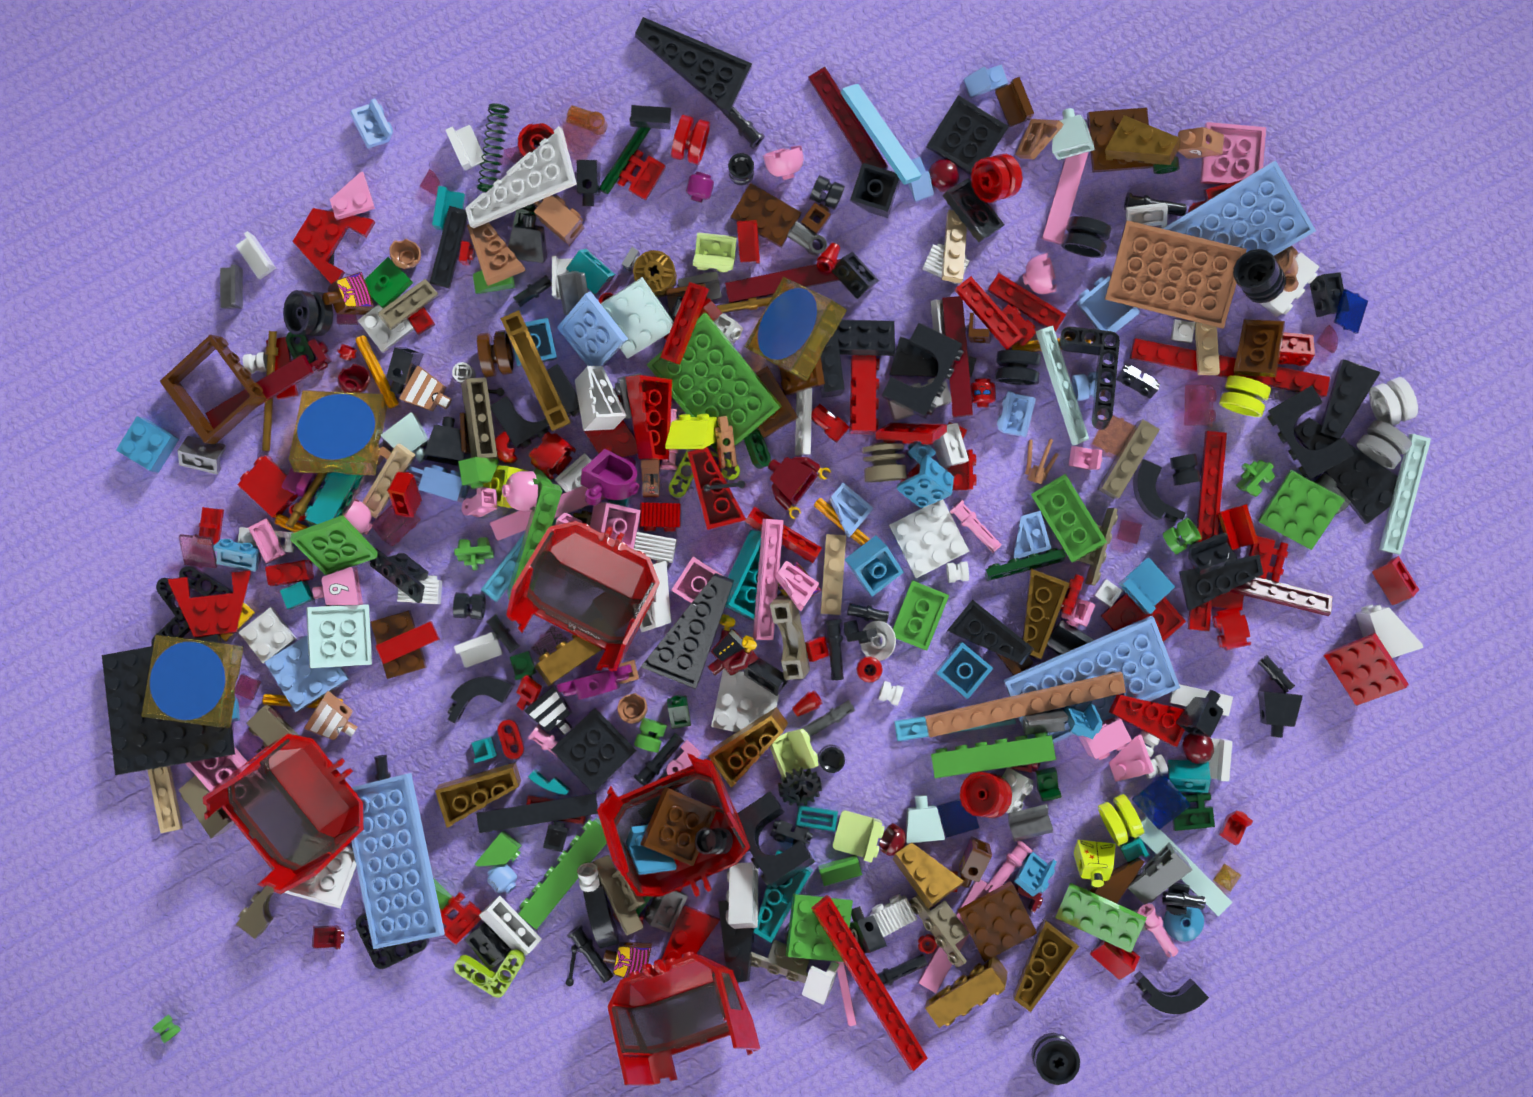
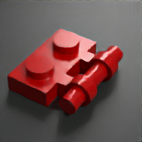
M637 149L634 156L630 157L625 171L622 170L620 173V179L617 184L624 188L627 182L632 183L628 190L646 201L664 172L666 165L649 155L645 162L640 160L644 153ZM637 166L641 169L639 170L636 177H634L631 174Z
M1257 536L1258 543L1251 545L1249 556L1260 555L1264 574L1259 576V578L1266 579L1267 572L1273 573L1271 581L1279 583L1280 576L1284 573V569H1282L1284 560L1288 557L1289 553L1287 552L1288 543L1280 542L1279 549H1275L1276 540ZM1272 555L1277 556L1274 567L1269 566Z
M1075 574L1074 579H1070L1067 589L1069 590L1067 598L1064 597L1060 608L1063 609V614L1071 616L1078 594L1082 588L1083 576Z
M461 892L455 897L452 896L448 900L449 903L442 910L440 909L442 923L445 924L443 927L444 935L455 945L481 920L479 914L482 912L471 901L463 906L460 902L465 896ZM455 909L458 913L452 919L449 918L448 914Z

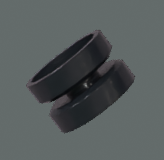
M1083 216L1069 217L1066 230L1069 233L1063 236L1061 246L1066 251L1080 256L1101 258L1104 256L1107 247L1104 241L1109 239L1112 228L1110 225L1097 219Z
M295 290L287 296L283 308V317L286 328L290 333L295 335L322 336L329 331L333 321L332 304H324L322 292Z
M1001 350L997 352L996 363L1004 367H999L995 370V381L1012 385H1036L1039 383L1040 373L1033 368L1040 366V354L1021 350Z
M1053 1032L1044 1034L1034 1043L1031 1053L1032 1061L1042 1079L1050 1084L1062 1085L1075 1078L1080 1068V1057L1067 1037Z

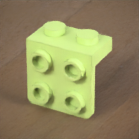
M697 232L693 266H696L699 270H708L709 268L717 269L719 272L733 270L737 237Z
M804 729L781 734L770 746L782 777L786 778V772L793 773L792 769L794 768L796 771H799L801 767L805 770L819 765L818 756L812 749L810 737Z
M843 810L832 846L835 850L863 857L864 861L872 862L873 857L877 858L879 846L876 845L878 838L882 839L885 827L882 826V822L879 819Z

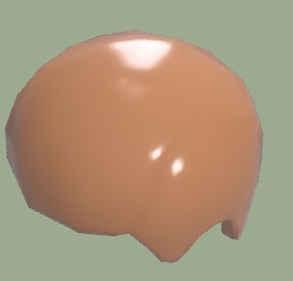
M408 239L402 241L395 240L389 247L391 260L401 269L413 268L421 260V249L416 243Z
M633 693L625 695L619 700L617 710L619 717L623 721L633 724L639 723L645 718L648 707L644 697Z

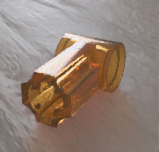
M573 105L568 110L567 123L590 130L596 135L606 132L608 125L602 113L591 112ZM594 121H602L601 125L597 127L593 126Z

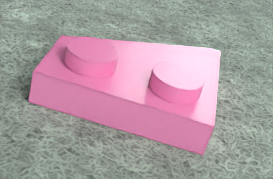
M363 172L355 176L330 199L336 220L375 209Z
M785 561L775 576L800 611L819 585L817 581L788 561Z
M1141 734L1137 735L1126 748L1122 749L1109 762L1115 782L1154 772Z

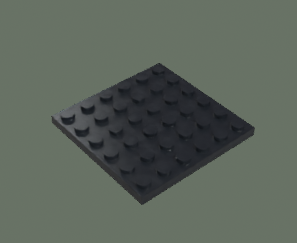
M220 634L102 655L115 775L235 755L226 675L224 691L217 705L204 716L192 720H179L165 714L156 705L150 690V676L156 660L165 650L178 643L197 642L206 645L218 655L224 667Z

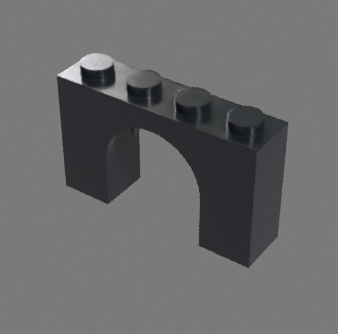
M834 309L817 311L815 324L825 383L820 385L821 397L841 396L845 388Z
M918 323L909 340L910 345L929 353L935 358L939 366L938 374L932 383L920 388L909 386L891 377L882 393V397L926 419L928 415L931 416L936 408L934 402L937 397L941 398L946 388L943 384L946 378L951 379L955 370L952 367L955 361H960L964 351L961 350L962 343Z
M556 364L547 370L548 375L567 416L572 415V417L580 414L577 393L561 367ZM508 396L490 406L510 440L518 449L530 446L532 444L531 440L536 437L542 438L549 432L550 425L546 418L538 422H530L523 419Z
M1312 385L1268 410L1270 415L1267 416L1271 425H1276L1280 430L1277 435L1282 443L1287 442L1291 448L1288 450V453L1293 461L1297 459L1301 466L1298 469L1302 476H1308L1309 479L1318 476L1355 455L1344 437L1320 450L1306 449L1296 441L1294 425L1298 418L1323 403Z
M770 791L738 812L750 845V849L747 852L750 851L753 856L751 858L752 863L763 872L761 878L764 883L776 889L815 863V860L802 841H799L778 855H767L761 851L759 836L762 829L785 813L776 797Z

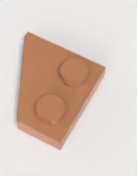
M1031 119L1015 155L1022 159L1034 160L1064 124L1059 120Z

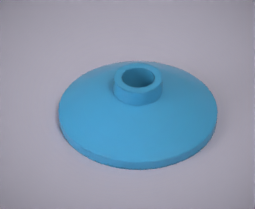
M1187 907V913L1181 915H1173L1166 911L1164 926L1172 938L1183 942L1191 941L1202 932L1204 916L1198 908ZM1188 919L1189 924L1187 926H1183V921Z

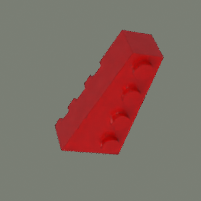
M851 355L850 434L874 435L876 430H878L879 419L876 418V410H879V398H876V390H879V378H876V370L880 368V358H876L875 355Z
M644 375L626 376L638 458L669 460L670 449H666L665 445L671 425L672 379Z
M709 448L688 449L687 453L707 530L745 521L746 517L730 488L711 489L709 492L703 490L705 484H728Z

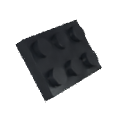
M969 178L947 190L942 195L979 243L1005 225L991 206L980 200L975 194Z
M835 319L840 355L895 356L894 321Z

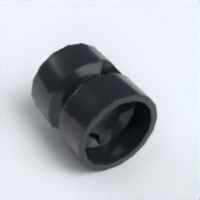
M737 153L731 157L728 163L731 181L740 186L750 183L754 177V162L752 158L744 153Z
M819 175L809 199L817 203L823 201L825 206L835 210L845 186L837 182L830 183V179Z
M1196 454L1170 458L1171 469L1175 470L1173 474L1174 486L1201 481L1199 470L1195 469L1198 465Z
M455 593L453 601L454 618L466 619L470 616L471 619H484L486 609L485 594H472V596H469L468 593Z
M829 744L820 750L818 759L824 771L836 773L843 768L845 756L840 747Z
M706 827L697 832L695 845L702 854H726L732 848L733 837L726 828Z

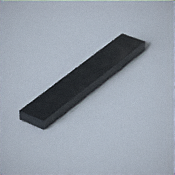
M596 793L478 812L476 815L479 833L598 814V801Z

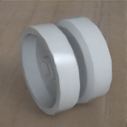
M1375 420L1367 429L1368 435H1362L1356 445L1362 453L1383 467L1395 469L1401 461L1400 455L1406 454L1412 443L1397 428L1383 421Z

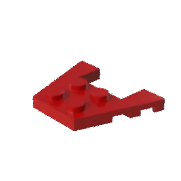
M313 208L292 242L332 284L336 280L341 279L345 272L328 261L348 228L367 238L375 225V221L359 216H350L336 220L334 212Z
M617 395V397H618V399H619V401H620V403H621L620 395ZM623 420L614 429L584 431L598 454L604 449L622 458L638 454L636 440Z
M250 570L231 572L233 593L190 598L187 577L168 579L169 585L195 638L215 634L237 633L251 577Z

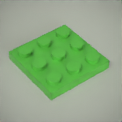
M1290 469L1258 521L1312 550L1345 499Z
M343 515L292 533L290 538L325 575L375 559L378 551Z
M793 894L785 956L844 962L811 909L812 906L824 897ZM831 898L850 928L853 900Z

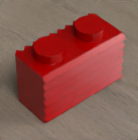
M398 471L387 491L395 514L413 518L415 517L414 514H416L415 511H417L422 501L415 477L409 472Z
M640 502V527H644V531H656V527L664 528L665 532H676V528H681L680 503Z
M300 560L265 567L269 586L314 579L311 560Z

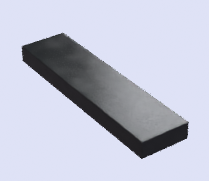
M449 206L430 284L448 289L451 287L461 241L463 240L468 221L467 213L464 209Z

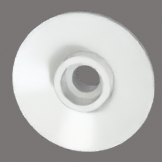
M873 621L867 624L863 631L876 628L877 636L870 638L871 642L860 645L866 656L875 657L882 661L893 653L896 637L889 624L883 621Z

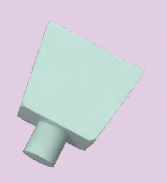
M1072 108L1063 110V119L1059 121L1064 125L1052 140V153L1055 157L1061 160L1095 150L1083 117L1081 115L1075 116L1074 109Z
M410 412L381 434L382 438L393 448L400 443L416 455L415 458L419 463L425 461L423 460L425 452L423 447L427 445L429 439L414 413Z
M927 795L915 796L916 807L907 808L906 843L945 840L937 807L928 806Z

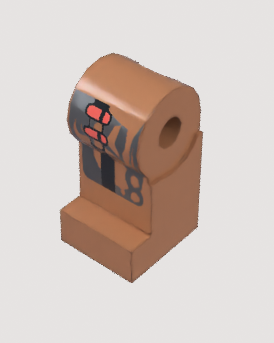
M641 460L643 498L660 497V460Z

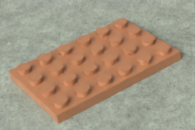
M1127 220L1104 300L1224 329L1237 284L1233 276V268L1236 261L1246 253L1247 249Z

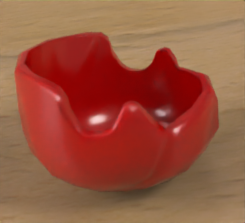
M505 431L495 438L497 457L504 463H514L518 460V457L514 454V448H508L510 438Z

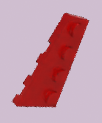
M1118 694L1109 710V713L1173 747L1178 746L1185 731L1176 724V721L1185 709Z
M684 905L670 936L662 961L675 958V960L682 958L681 955L687 952L697 954L720 921V918Z

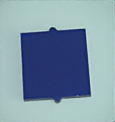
M1344 289L1334 323L1343 327V330H1349L1358 334L1368 300L1360 297L1359 293H1353Z
M960 799L937 805L946 838L980 828L977 817L965 810Z

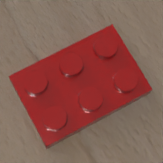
M890 422L876 431V440H883L884 443L900 440L904 444L914 443V441H921V444L925 445L933 444L935 440L940 439L942 435L947 433V424Z

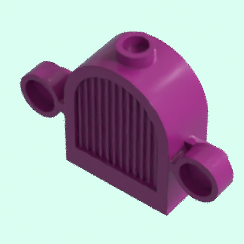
M604 449L582 469L580 485L588 488L585 492V502L589 505H598L601 502L602 496L611 500H623L632 494L635 495L640 487L636 483V461L631 457L622 458Z
M628 664L618 667L617 671L606 670L557 684L558 692H563L565 696L577 694L578 700L589 698L620 688L619 682L629 678L632 668Z

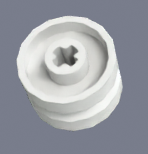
M1398 377L1387 381V384L1382 383L1370 388L1369 401L1377 420L1394 426L1399 424L1400 421L1404 422L1417 416L1418 404L1416 396L1410 384L1404 378Z

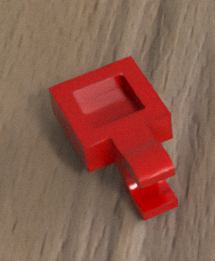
M527 675L522 678L516 692L521 696L516 706L522 711L526 705L529 706L537 700L542 689L540 684Z

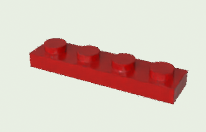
M1000 273L997 274L987 290L1009 305H1014L1020 312L1046 328L1053 326L1055 332L1066 316L1062 311Z
M972 276L956 287L955 292L1006 350L1023 338L1021 332Z
M689 282L660 358L680 365L708 294V288Z
M754 507L745 522L752 528L762 532L763 519L774 518ZM783 524L782 545L797 553L803 559L814 563L822 547Z

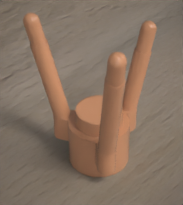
M1049 439L1039 466L1033 465V468H1031L1033 440H1029L1027 468L1025 474L1028 475L1027 480L1042 484L1043 480L1046 481L1047 475L1058 457V453H1055L1046 469L1043 468L1053 439Z

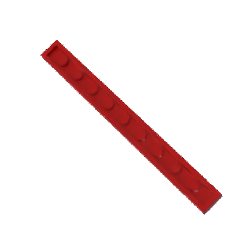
M1137 338L1133 339L1130 359L1197 372L1196 350ZM1219 355L1220 373L1214 376L1228 378V376H1241L1259 381L1270 387L1301 392L1312 385L1318 396H1327L1330 382L1329 376L1283 367L1277 368L1276 377L1234 375L1236 358Z
M1205 431L1197 529L1202 538L1199 542L1218 535V512H1220L1226 432ZM1212 600L1189 611L1188 629L1210 631Z
M826 895L812 906L811 909L910 1070L914 1071L928 1057L830 896Z

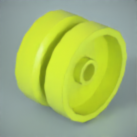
M1228 376L1225 388L1229 392L1222 393L1219 405L1238 414L1262 417L1265 405L1261 401L1268 400L1271 388L1250 378Z
M1121 794L1113 799L1114 807L1109 802H1104L1097 806L1101 819L1117 846L1128 842L1127 832L1134 838L1144 834L1139 816L1125 794Z

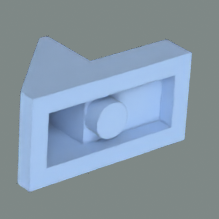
M1002 64L987 70L986 67H982L964 78L970 98L1007 86L1008 84Z
M920 157L911 161L922 176L919 180L908 183L915 202L934 195L929 171H925Z

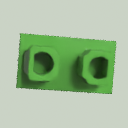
M1262 460L1258 462L1253 461L1251 465L1244 463L1241 466L1244 470L1241 474L1242 479L1236 487L1257 497L1262 492V488L1258 485L1259 482L1263 480V482L1269 483L1275 478L1271 470L1274 466L1270 462L1266 463Z
M487 537L477 539L478 547H471V542L468 539H460L458 548L454 549V554L457 556L458 561H464L465 566L471 565L473 571L478 570V564H485V559L494 558V552Z

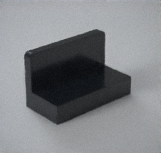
M631 105L630 126L670 130L671 108Z
M1061 620L1052 630L1046 647L1062 655L1090 643L1094 639Z
M761 658L748 665L744 671V676L775 696H778L789 681L784 679L783 672Z

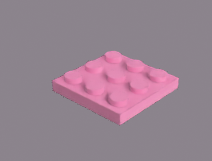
M1212 122L1205 124V128L1224 135L1223 155L1202 157L1200 183L1224 185L1243 180L1263 168L1266 127Z

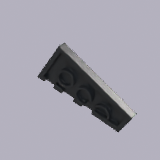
M1345 359L1341 360L1318 434L1336 441L1339 440L1381 372Z
M1260 555L1239 558L1235 563L1199 575L1195 568L1179 571L1187 611L1263 575Z
M973 599L947 630L1021 665L1034 650L1032 646Z
M727 900L719 901L725 965L733 970L737 983L749 981L754 928L734 929L726 921V911L729 910V903Z

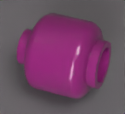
M701 172L690 175L686 193L691 196V200L702 203L703 199H710L714 187L711 175Z

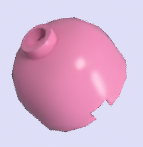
M792 146L791 150L783 148L763 155L765 166L770 174L776 177L782 176L783 180L793 178L794 173L798 172L803 165L802 146Z
M1048 253L1032 258L1026 265V273H1023L1025 285H1029L1031 290L1038 294H1049L1057 291V284H1052V280L1056 278L1050 257L1047 258Z
M516 472L508 478L506 485H503V497H506L508 504L512 508L520 511H533L531 507L536 506L538 498V484L533 482V478L537 479L534 472Z
M355 498L344 517L361 535L363 533L367 535L373 526L370 523L372 518L371 511L364 503Z

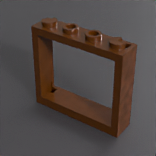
M209 335L160 380V383L203 442L208 444L218 443L266 399L262 393L263 389L252 380L251 373L239 362L240 358L230 350L226 339L215 335ZM214 350H217L247 390L250 397L213 429L180 382Z

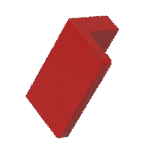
M757 220L737 221L740 262L756 261V264H759Z
M1247 504L1218 512L1223 533L1228 535L1227 543L1232 550L1258 543Z
M1399 556L1392 558L1386 565L1372 571L1391 605L1410 599L1419 591L1418 586Z
M1104 940L1090 952L1094 959L1119 980L1134 972L1140 956L1133 950L1130 953Z

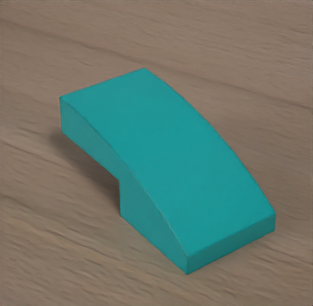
M537 769L528 776L529 779L539 786L558 794L566 795L571 790L558 777L555 776L550 782Z

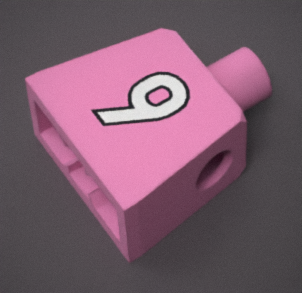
M349 567L323 576V586L313 587L312 589L314 599L325 598L326 605H363L357 567Z

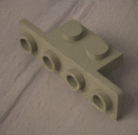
M1107 508L1102 526L1097 525L1108 543L1077 560L1090 565L1085 581L1087 585L1095 586L1100 580V568L1106 560L1107 553L1105 551L1107 544L1112 539V527L1118 519V509Z
M609 855L594 860L592 863L597 866L598 877L625 934L630 935L641 930L643 925L635 909L645 903L643 896H637L619 870H616Z
M918 895L909 900L914 913L919 915L924 927L935 937L937 945L943 948L950 963L957 968L964 965L967 961L955 944L967 936L969 932L945 900L930 911Z
M773 940L767 958L751 952V966L763 967L769 973L784 975L793 982H806L808 976L806 970L810 959L785 956L787 944Z

